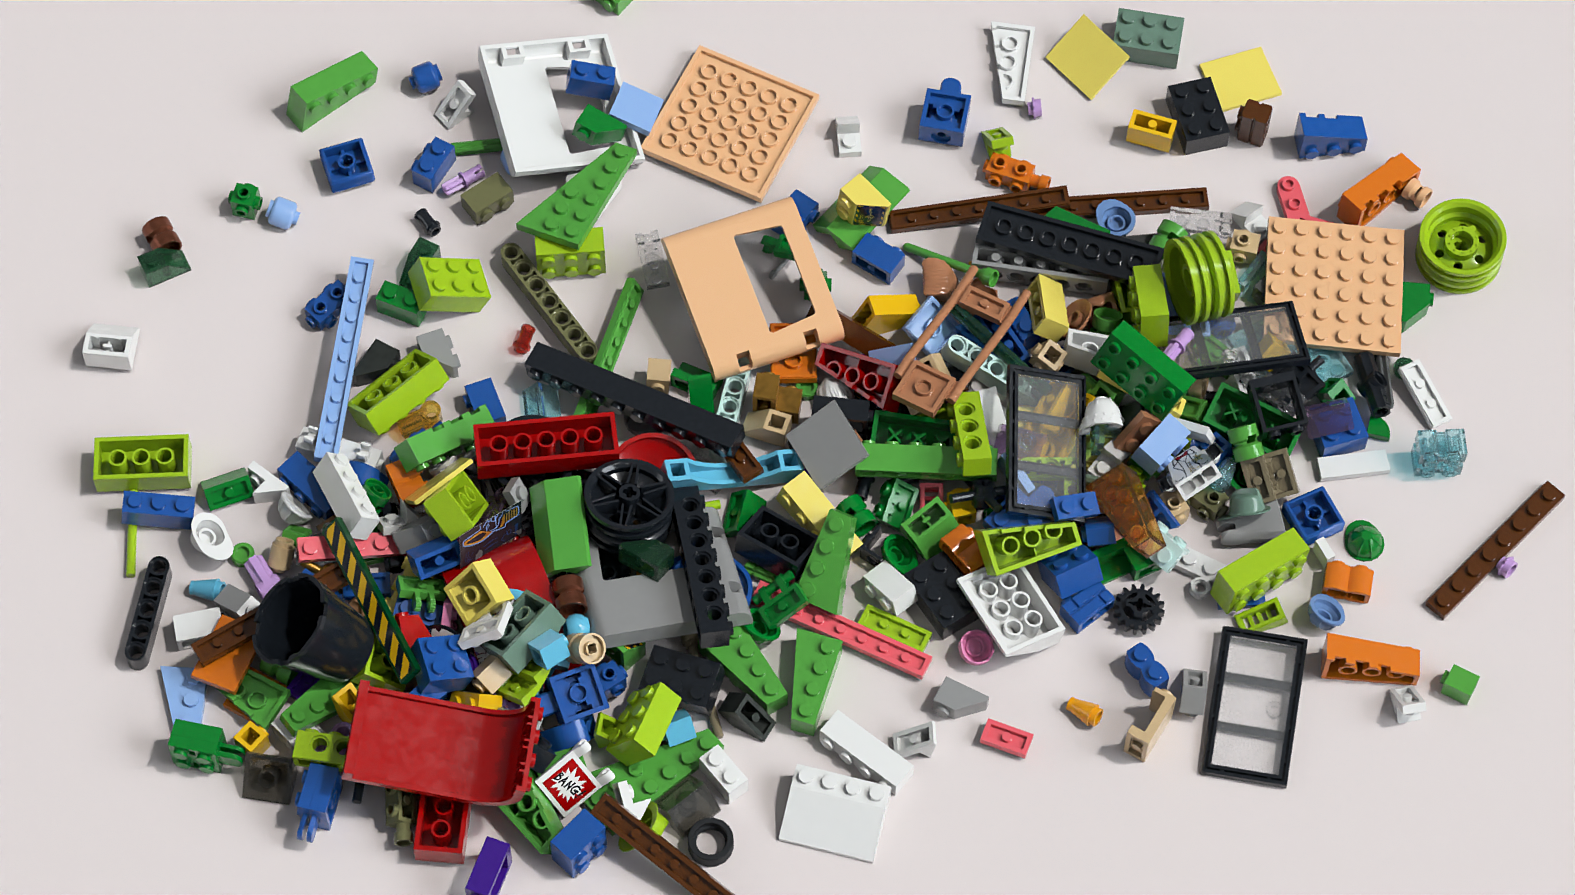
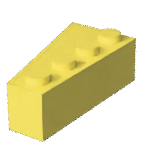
M805 471L784 485L776 497L780 505L801 527L818 536L829 510L834 508ZM855 533L850 556L857 552L863 544Z

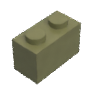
M498 172L460 195L462 207L477 225L483 221L490 220L497 212L508 209L514 202L513 190Z

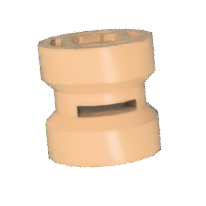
M1413 178L1406 185L1401 196L1406 200H1412L1414 205L1421 209L1430 199L1433 190L1429 187H1423L1419 180Z

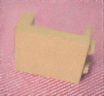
M1157 687L1154 688L1149 709L1156 714L1145 731L1131 725L1127 732L1124 752L1142 762L1146 761L1172 718L1176 697L1170 691Z

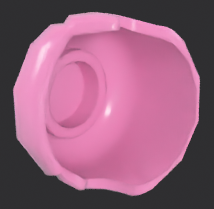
M978 629L967 631L961 637L958 645L961 658L966 663L974 666L983 665L990 661L995 650L992 638L985 631Z

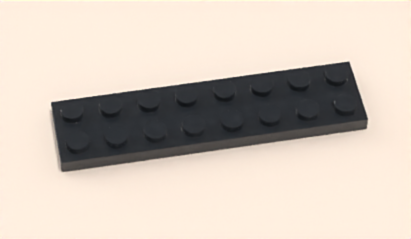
M988 201L975 242L1128 285V277L1132 276L1133 266L1161 264L1164 254V248L992 201Z

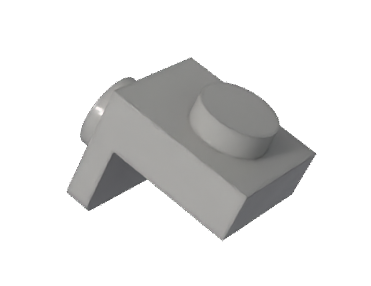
M520 477L511 478L502 492L508 502L503 510L521 501V514H523L531 501L530 495Z

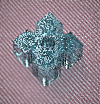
M1446 429L1445 432L1418 430L1411 450L1414 476L1431 478L1435 473H1442L1446 477L1460 475L1463 462H1465L1468 454L1464 429Z

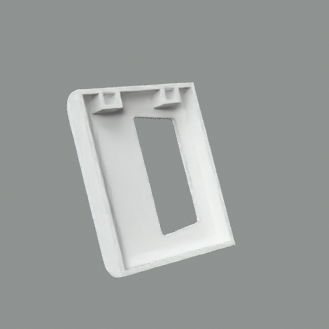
M607 34L479 46V68L507 166L512 177L583 170L611 147L574 154L569 152L546 74V70L569 69L572 60L616 67L615 84L610 100L601 99L604 112L609 115L622 86V81ZM581 43V48L574 49L572 44ZM516 49V55H507L506 50ZM627 127L623 139L614 142V144L619 143L637 149V156L632 164H642L645 157L637 131Z

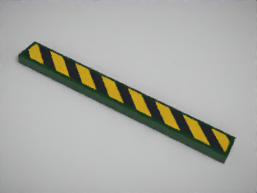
M336 517L322 531V534L401 684H407L421 671V668L343 519Z

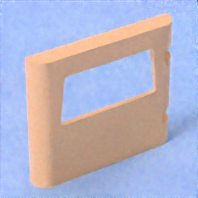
M792 197L661 238L662 246L714 382L819 348L821 342L831 344L844 339L845 334L841 319ZM781 227L815 314L772 333L767 326L734 237ZM814 334L817 342L807 345L805 337ZM747 356L750 364L739 367L738 359Z

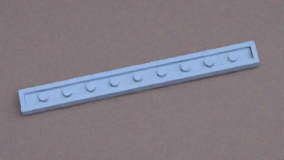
M351 256L314 452L315 462H320L326 452L338 454L340 451L373 271V259Z

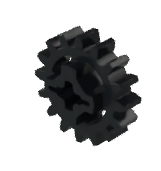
M1132 584L1130 591L1124 587L1122 594H1117L1116 601L1113 604V609H1115L1113 617L1119 618L1117 625L1124 624L1125 632L1130 628L1133 629V635H1136L1138 630H1141L1143 635H1145L1147 628L1155 631L1156 625L1161 624V617H1164L1165 610H1163L1164 601H1159L1160 593L1153 595L1152 587L1148 591L1144 590V584H1141L1140 589H1137Z

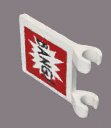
M581 739L572 750L534 780L564 818L602 786L615 778L614 773L608 767L603 769L595 778L579 759V757L591 750V745L586 739Z

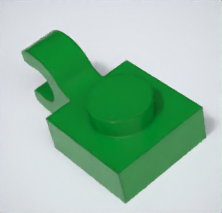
M781 234L779 239L767 235L763 236L761 244L764 245L762 252L774 253V257L795 261L784 234Z

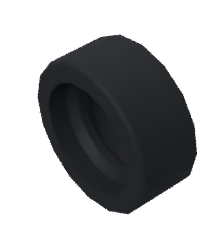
M714 817L704 818L697 821L690 828L688 851L692 859L698 864L714 867L725 863L730 858L734 849L733 832L723 820ZM706 830L718 831L725 838L724 848L716 854L708 855L702 853L696 845L698 835Z

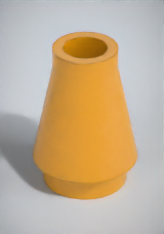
M1071 697L1066 705V710L1073 713L1087 726L1092 725L1095 727L1103 715V709L1099 708L1098 704Z

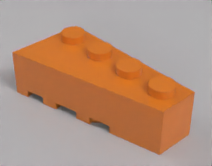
M1403 153L1391 157L1380 168L1342 193L1336 217L1344 224L1367 225L1401 196L1411 179L1416 178L1418 180L1421 169Z
M1327 633L1321 652V678L1417 685L1420 677V650L1407 646L1402 647Z

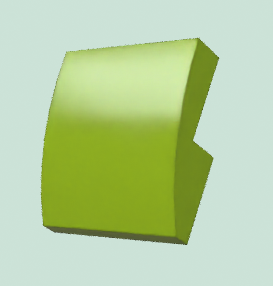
M532 658L527 667L521 670L519 674L510 670L512 675L495 694L525 707L531 696L535 697L544 684L550 669L546 670L537 665Z

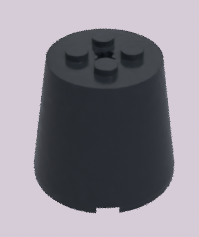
M298 573V576L292 578L287 576L276 583L263 598L254 618V622L257 624L255 635H252V642L256 654L263 661L329 682L343 683L355 677L367 663L373 649L374 632L368 620L321 581L306 573Z

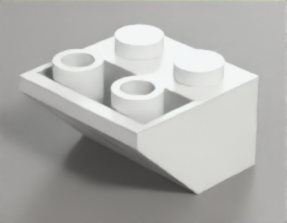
M94 323L86 332L82 351L86 366L132 370L140 329Z

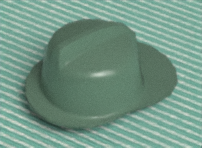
M1241 488L1232 493L1230 497L1229 513L1219 517L1217 520L1221 521L1238 516L1262 514L1270 511L1271 507L1264 504L1257 488Z

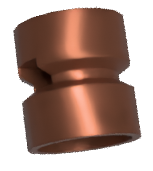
M166 216L155 217L143 226L142 233L150 244L156 258L167 259L180 251L182 242L177 233L173 231V226Z
M567 574L556 578L552 583L556 599V609L565 619L575 613L584 615L588 607L586 597L583 594L584 585L582 578L574 574Z

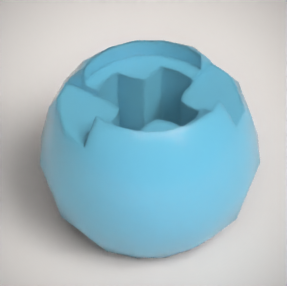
M576 613L569 615L563 624L565 637L572 633H590L588 618Z

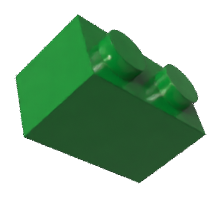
M386 280L375 298L377 312L417 327L420 326L427 311H419L413 290Z

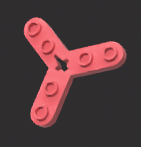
M1285 176L1278 181L1276 191L1285 218L1330 222L1309 215L1297 179ZM1267 239L1259 245L1257 253L1258 259L1266 264Z

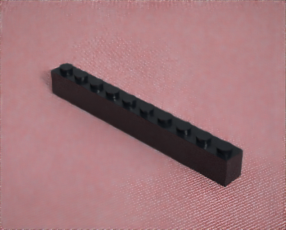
M540 342L536 343L524 363L527 375L535 381L541 380L548 383L554 389L559 390L561 388L568 391L576 398L583 397L596 406L602 405L610 408L615 414L627 415L637 423L644 422L649 424L657 431L671 433L679 440L685 439L699 448L710 449L718 456H727L733 459L745 438L744 425Z

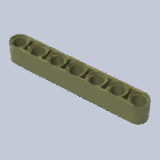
M516 243L503 245L501 248L502 266L570 355L594 364L598 353L596 344L520 246ZM521 272H528L525 275L520 274ZM535 288L541 289L539 291H533V289ZM549 304L554 305L553 307H545ZM566 321L564 324H559L558 322ZM574 337L579 338V339L576 340V341L570 340L571 338H574ZM585 354L592 355L591 357H584Z

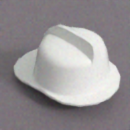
M200 513L192 519L190 538L193 547L197 551L204 553L214 560H225L233 554L234 548L223 522L217 516L211 513Z

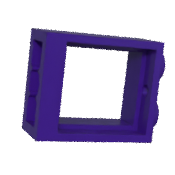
M489 836L486 837L466 884V895H499L512 864L509 843Z

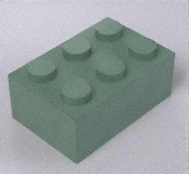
M1119 8L1113 41L1130 56L1127 62L1176 69L1184 18Z
M527 589L512 604L514 608L504 635L496 641L490 640L481 644L489 655L498 657L508 669L517 674L525 669L533 658L527 643L549 629L559 632L566 622V619L549 601Z

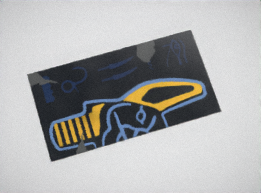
M521 501L460 536L461 569L522 533Z

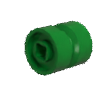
M368 478L362 487L375 507L376 513L379 515L382 508L385 507L392 497V493L383 482L374 478Z
M854 494L841 501L836 509L857 518L855 534L858 538H861L874 529L878 520L869 509H866L867 505L858 494Z

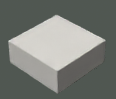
M1324 537L1315 540L1313 552L1325 570L1327 562L1334 561L1336 555Z

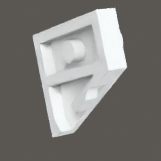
M509 601L504 602L502 610L496 615L492 616L489 612L478 621L465 627L458 641L461 649L476 648L487 641L500 639L504 635L514 608Z

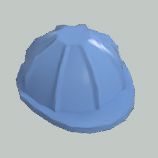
M1108 199L1102 201L1096 209L1098 225L1110 230V234L1126 236L1133 230L1136 216L1133 210L1121 201Z
M1317 594L1310 599L1308 614L1310 622L1317 628L1327 631L1344 623V610L1336 599L1327 594Z

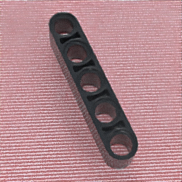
M156 556L148 563L126 643L125 656L129 667L133 670L145 669L149 664L172 580L170 564L162 556ZM160 568L165 569L161 573H156V571ZM152 590H159L156 594H150ZM147 611H154L151 615H144ZM142 632L148 633L144 637H138V635ZM134 654H142V656H140L137 659L132 658Z

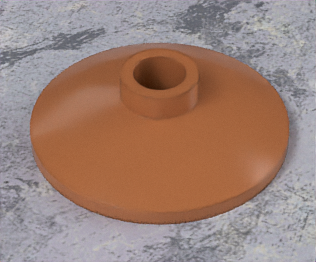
M1078 299L1066 307L1070 329L1083 330L1092 314V304L1087 299Z

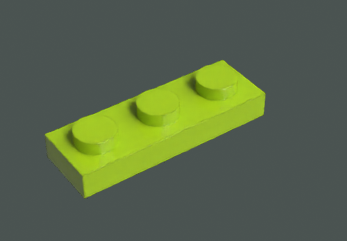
M867 604L858 621V624L923 653L932 637L931 631L870 604Z

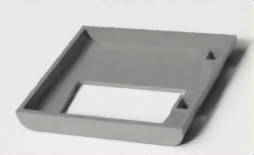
M705 507L703 511L704 513L708 512L709 526L707 529L712 530L713 544H711V547L716 548L717 562H715V565L720 566L721 580H719V583L724 584L725 598L723 601L724 603L728 602L729 617L727 619L732 621L733 627L753 624V617L719 513L713 507ZM673 519L670 532L675 531ZM588 537L592 566L579 573L571 574L578 575L583 580V594L586 597L588 607L584 616L589 620L590 633L600 635L604 639L606 648L697 633L683 568L603 580L598 546Z

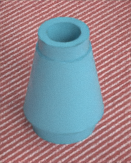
M220 579L191 581L189 593L190 595L213 601L224 589L226 583Z

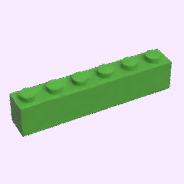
M863 440L862 444L870 456L857 464L855 468V474L858 477L962 481L989 479L996 482L998 448H993L990 445L992 455L991 474L963 476L961 467H957L956 453H958V450H954L953 446H946L944 443H933L932 446H928L920 442H910L908 445H902L896 441L876 444L872 440Z

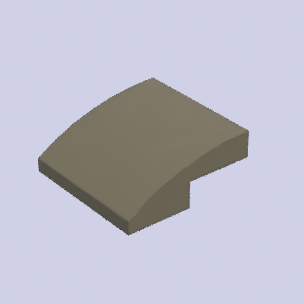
M1287 447L1240 462L1247 488H1257L1264 503L1300 493Z

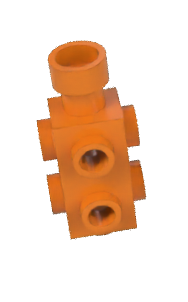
M993 152L990 160L986 159L983 166L985 179L988 180L989 184L995 187L1000 185L1008 186L1014 193L1028 191L1030 187L1035 189L1049 188L1051 183L1050 176L1035 174L1036 165L1025 160L1020 161L1011 158L1006 154Z

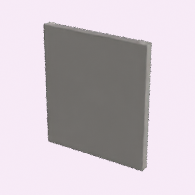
M835 400L786 434L787 439L820 490L825 489L832 482L870 456Z

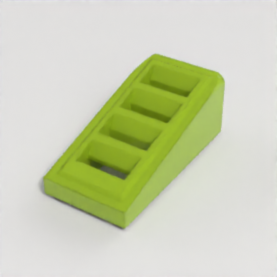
M1277 597L1234 615L1238 628L1260 632L1288 623ZM1275 610L1277 616L1273 617L1270 611ZM1266 613L1268 620L1264 621L1261 614ZM1257 616L1260 623L1255 625L1252 617ZM1247 618L1251 627L1246 628L1243 619Z

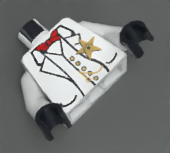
M1216 442L1203 450L1198 449L1196 446H1192L1187 450L1182 449L1167 465L1169 469L1167 475L1156 481L1162 493L1178 490L1186 501L1222 477L1215 464L1219 462L1220 455L1224 451Z

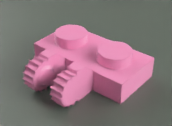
M447 596L443 605L441 625L448 626L457 631L458 624L454 620L457 621L459 615Z

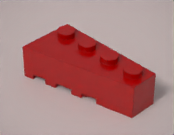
M821 342L815 361L816 366L839 379L846 386L854 389L881 409L894 413L898 412L900 402L892 399V393L901 381V379H897L893 375L899 365Z

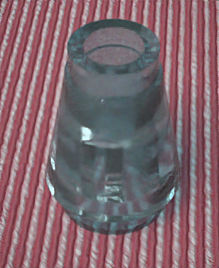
M1225 457L1217 468L1222 477L1209 485L1213 490L1223 493L1226 489L1230 488L1238 464L1235 459Z

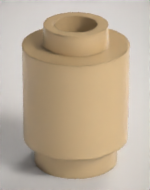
M279 536L272 542L267 564L273 572L285 573V571L291 569L295 552L294 540Z

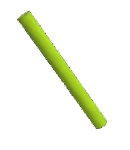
M130 489V490H129V491L138 492V490H136V489ZM129 524L127 528L126 577L133 578L136 574L137 525Z

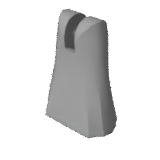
M1278 500L1264 503L1270 506L1271 510L1262 514L1238 516L1221 521L1216 520L1217 531L1222 532L1219 534L1221 545L1267 543L1286 532Z

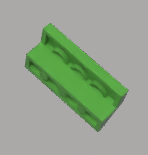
M869 166L861 174L891 203L890 211L910 191L905 184L884 168ZM836 200L813 224V227L817 232L830 234L839 248L853 251L867 232L871 233L876 226L851 225L847 220H843L837 214Z
M576 475L543 480L530 487L536 549L547 577L550 578L562 571L579 573L591 567L581 476Z

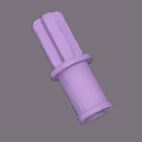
M477 164L463 173L459 172L458 176L441 185L443 192L449 196L462 188H469L471 183L484 178V170L479 172L482 169L481 165Z
M1187 327L1182 328L1180 333L1168 342V347L1163 353L1174 361L1178 355L1185 352V347L1194 337L1193 331Z

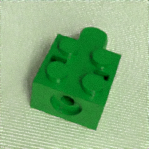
M175 719L168 748L173 763L183 769L197 768L207 774H212L213 772L221 773L223 764L236 767L242 766L246 750L240 746L227 744L223 728Z

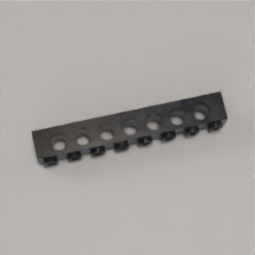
M698 486L674 488L675 497L672 519L700 648L729 646L730 636L734 635L733 623L727 619L729 617L728 602L724 603L723 601L725 598L724 584L719 583V580H721L720 566L715 565V562H717L716 548L711 547V544H713L712 530L707 529L709 526L708 512L704 513L703 511L705 509L704 495H700Z

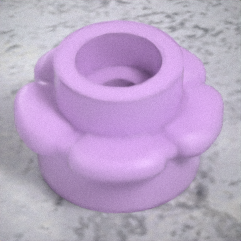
M1032 97V102H1027L1028 114L1033 115V119H1036V117L1042 116L1041 99H1034Z
M1504 556L1496 565L1499 576L1503 575L1505 578H1508L1516 570L1518 563L1514 561V557L1507 558Z

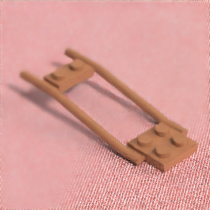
M971 265L950 298L893 373L894 377L901 379V381L892 393V399L931 418H934L945 400L954 405L965 387L1015 321L1031 296L1029 290L1024 289L1012 307L1010 303L969 285L979 270L977 266ZM956 304L973 314L1000 325L959 381L918 360H914Z

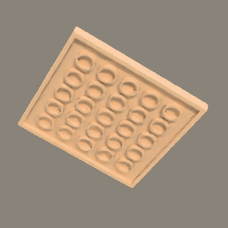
M699 45L657 117L649 136H646L641 147L643 153L762 203L818 103L819 94Z
M1269 216L1267 223L1264 304L1293 301L1307 348L1352 353L1368 351L1373 355L1399 357L1401 354L1405 230ZM1285 312L1263 315L1262 340L1269 333L1280 342L1286 344V346L1295 347Z

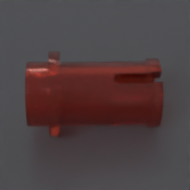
M529 324L521 326L519 336L513 342L516 353L525 355L530 351V342L536 331L533 326Z

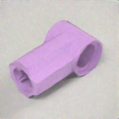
M254 555L244 564L246 571L255 583L254 586L258 595L263 600L269 590L280 581V578L276 573L273 574L262 555Z

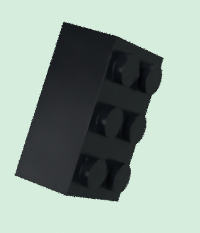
M1211 77L1169 85L1165 100L1171 118L1177 120L1176 132L1184 155L1228 146L1230 130Z
M762 505L737 533L734 552L777 576L791 570L795 578L789 583L793 584L802 576L818 535Z
M944 551L904 574V577L915 586L918 601L915 603L942 640L979 619V616L956 582L958 578L962 577L961 573Z
M654 645L638 689L641 690L648 685L662 682L682 698L678 706L679 708L711 716L726 671L721 663Z

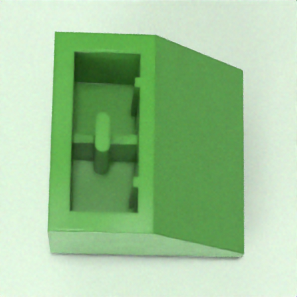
M936 496L902 523L900 531L921 557L927 561L942 552L939 547L940 539L959 526L950 510Z

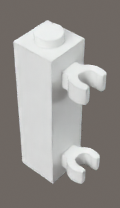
M311 425L303 427L295 448L307 460L314 461L319 428ZM342 438L339 453L346 455L349 461L366 463L383 473L386 461L383 458L382 450L372 448L371 444L366 442L359 444Z

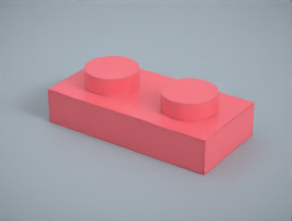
M988 718L980 738V743L1025 759L1034 734Z

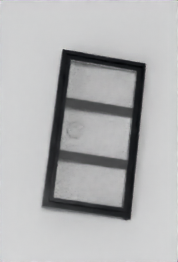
M1293 301L1234 308L1230 316L1214 320L1208 318L1205 322H1196L1193 325L1184 324L1179 316L1169 317L1168 342L1175 338L1184 327L1191 329L1194 333L1193 339L1185 347V352L1181 355L1179 354L1174 362L1196 380L1310 365L1311 363ZM1166 346V347H1157V348H1159L1162 352H1164V350H1165L1168 346Z
M1013 364L1007 366L1006 514L1054 520L1049 501L1051 498L1086 492V434L1079 435L1078 429L1086 410V376ZM1086 518L1068 520V522L1082 525L1086 523Z
M1230 626L1222 627L1200 774L1280 788L1287 787L1308 639Z

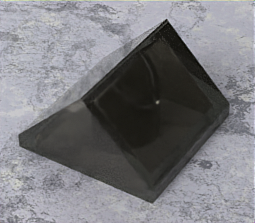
M247 751L245 755L242 798L290 805L298 773L293 758Z
M692 775L687 776L655 801L658 812L667 818L669 825L683 840L688 837L690 828L697 821L704 818H712L721 811L705 782Z

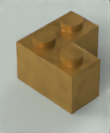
M757 372L753 391V411L765 409L780 411L792 415V424H798L803 389H798L795 386H780V375H775L772 372Z

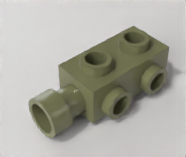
M1210 484L1187 499L1186 503L1197 510L1200 518L1204 520L1211 519L1214 522L1217 517L1227 513L1229 509L1227 503L1230 497L1227 496L1223 489Z
M385 788L386 826L396 829V832L393 834L394 845L399 847L410 846L413 844V833L410 828L417 825V800L420 794Z

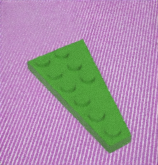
M619 143L612 145L517 222V230L579 250L637 156V149Z
M708 728L697 732V737L672 747H669L668 744L660 746L654 757L629 766L619 761L592 771L591 774L596 778L603 769L608 767L614 773L615 778L597 790L583 804L591 812L605 793H608L616 800L612 784L625 780L633 788V803L650 798V802L656 803L699 769V758L717 744L724 750V745ZM602 823L613 837L616 833Z

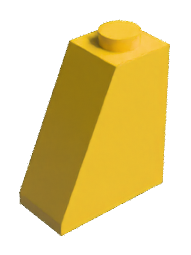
M916 294L869 295L852 316V319L877 334H883L901 329L921 305Z

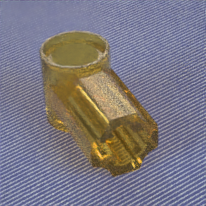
M426 401L421 405L420 409L409 413L404 419L398 420L396 424L402 437L406 439L421 428L430 429L438 421L442 422L440 405L435 401ZM429 413H436L433 417L427 416Z

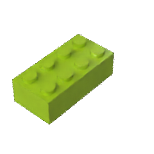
M414 349L348 402L347 409L358 426L379 436L388 432L391 426L398 420L407 417L413 408L422 405L432 393L441 390L450 379L437 358Z
M189 434L94 438L93 481L97 492L129 491L130 489L162 490L191 488L192 445Z
M1291 528L1217 572L1210 594L1226 614L1232 611L1238 612L1251 599L1257 601L1264 596L1266 591L1271 588L1273 590L1279 588L1288 578L1294 579L1298 577L1303 571L1302 568L1307 561L1310 548L1297 531Z

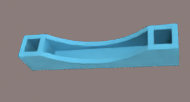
M786 449L776 450L756 457L763 467L764 473L745 484L728 463H704L688 458L664 460L660 469L668 476L673 488L698 486L700 491L788 483L801 474L804 467L795 450Z

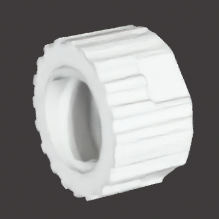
M1205 577L1194 578L1189 587L1190 595L1198 600L1207 598L1211 590L1210 581ZM1201 585L1205 588V591L1198 592L1195 586Z

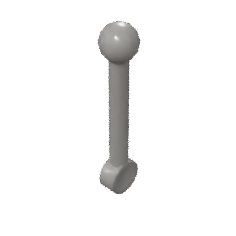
M784 259L775 270L770 272L768 277L773 280L789 260Z

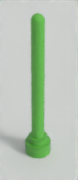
M910 243L903 245V250L925 259L930 257L944 260L951 268L964 273L971 266ZM987 267L979 269L975 277L979 278L983 285L994 287L999 278V271Z

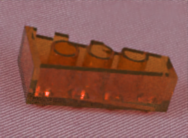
M1122 462L1086 486L1088 492L1095 491L1098 505L1134 550L1149 558L1166 547L1137 472Z

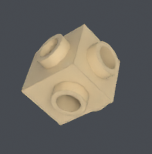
M1234 229L1233 237L1227 238L1225 250H1231L1234 262L1254 265L1261 235L1244 229Z
M1049 339L1041 344L1038 342L1030 352L1032 357L1028 362L1033 365V368L1059 371L1064 364L1063 359L1067 352L1058 343Z

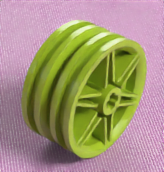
M1460 198L1439 203L1426 214L1421 223L1415 249L1416 264L1420 273L1430 284L1445 292L1467 294L1483 289L1495 279L1500 270L1507 243L1505 226L1500 217L1490 207L1481 202ZM1442 232L1444 237H1439L1438 233ZM1479 238H1483L1485 243H1480Z
M1209 230L1192 234L1190 237L1182 236L1178 239H1169L1164 247V273L1171 302L1180 320L1186 325H1193L1196 322H1205L1208 318L1214 320L1230 316L1235 305L1234 279L1228 255L1217 234Z

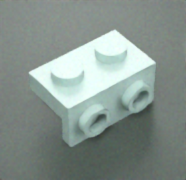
M1158 520L1157 523L1155 521H1148L1131 543L1166 573H1170L1182 556L1190 552L1185 547L1187 543L1180 537H1173L1169 534V528Z

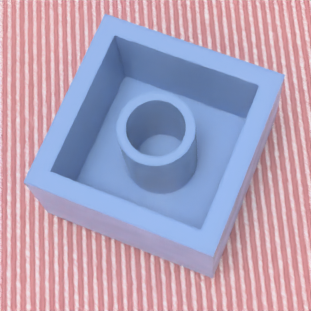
M1169 414L1139 446L1131 458L1151 476L1156 470L1161 473L1173 460V456H1176L1189 442L1186 437L1191 432Z

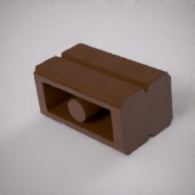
M1252 99L1247 100L1245 106H1240L1234 129L1238 131L1237 138L1239 141L1250 142V144L1258 147L1263 145L1269 129L1273 110L1272 106L1264 103L1259 104L1258 101Z

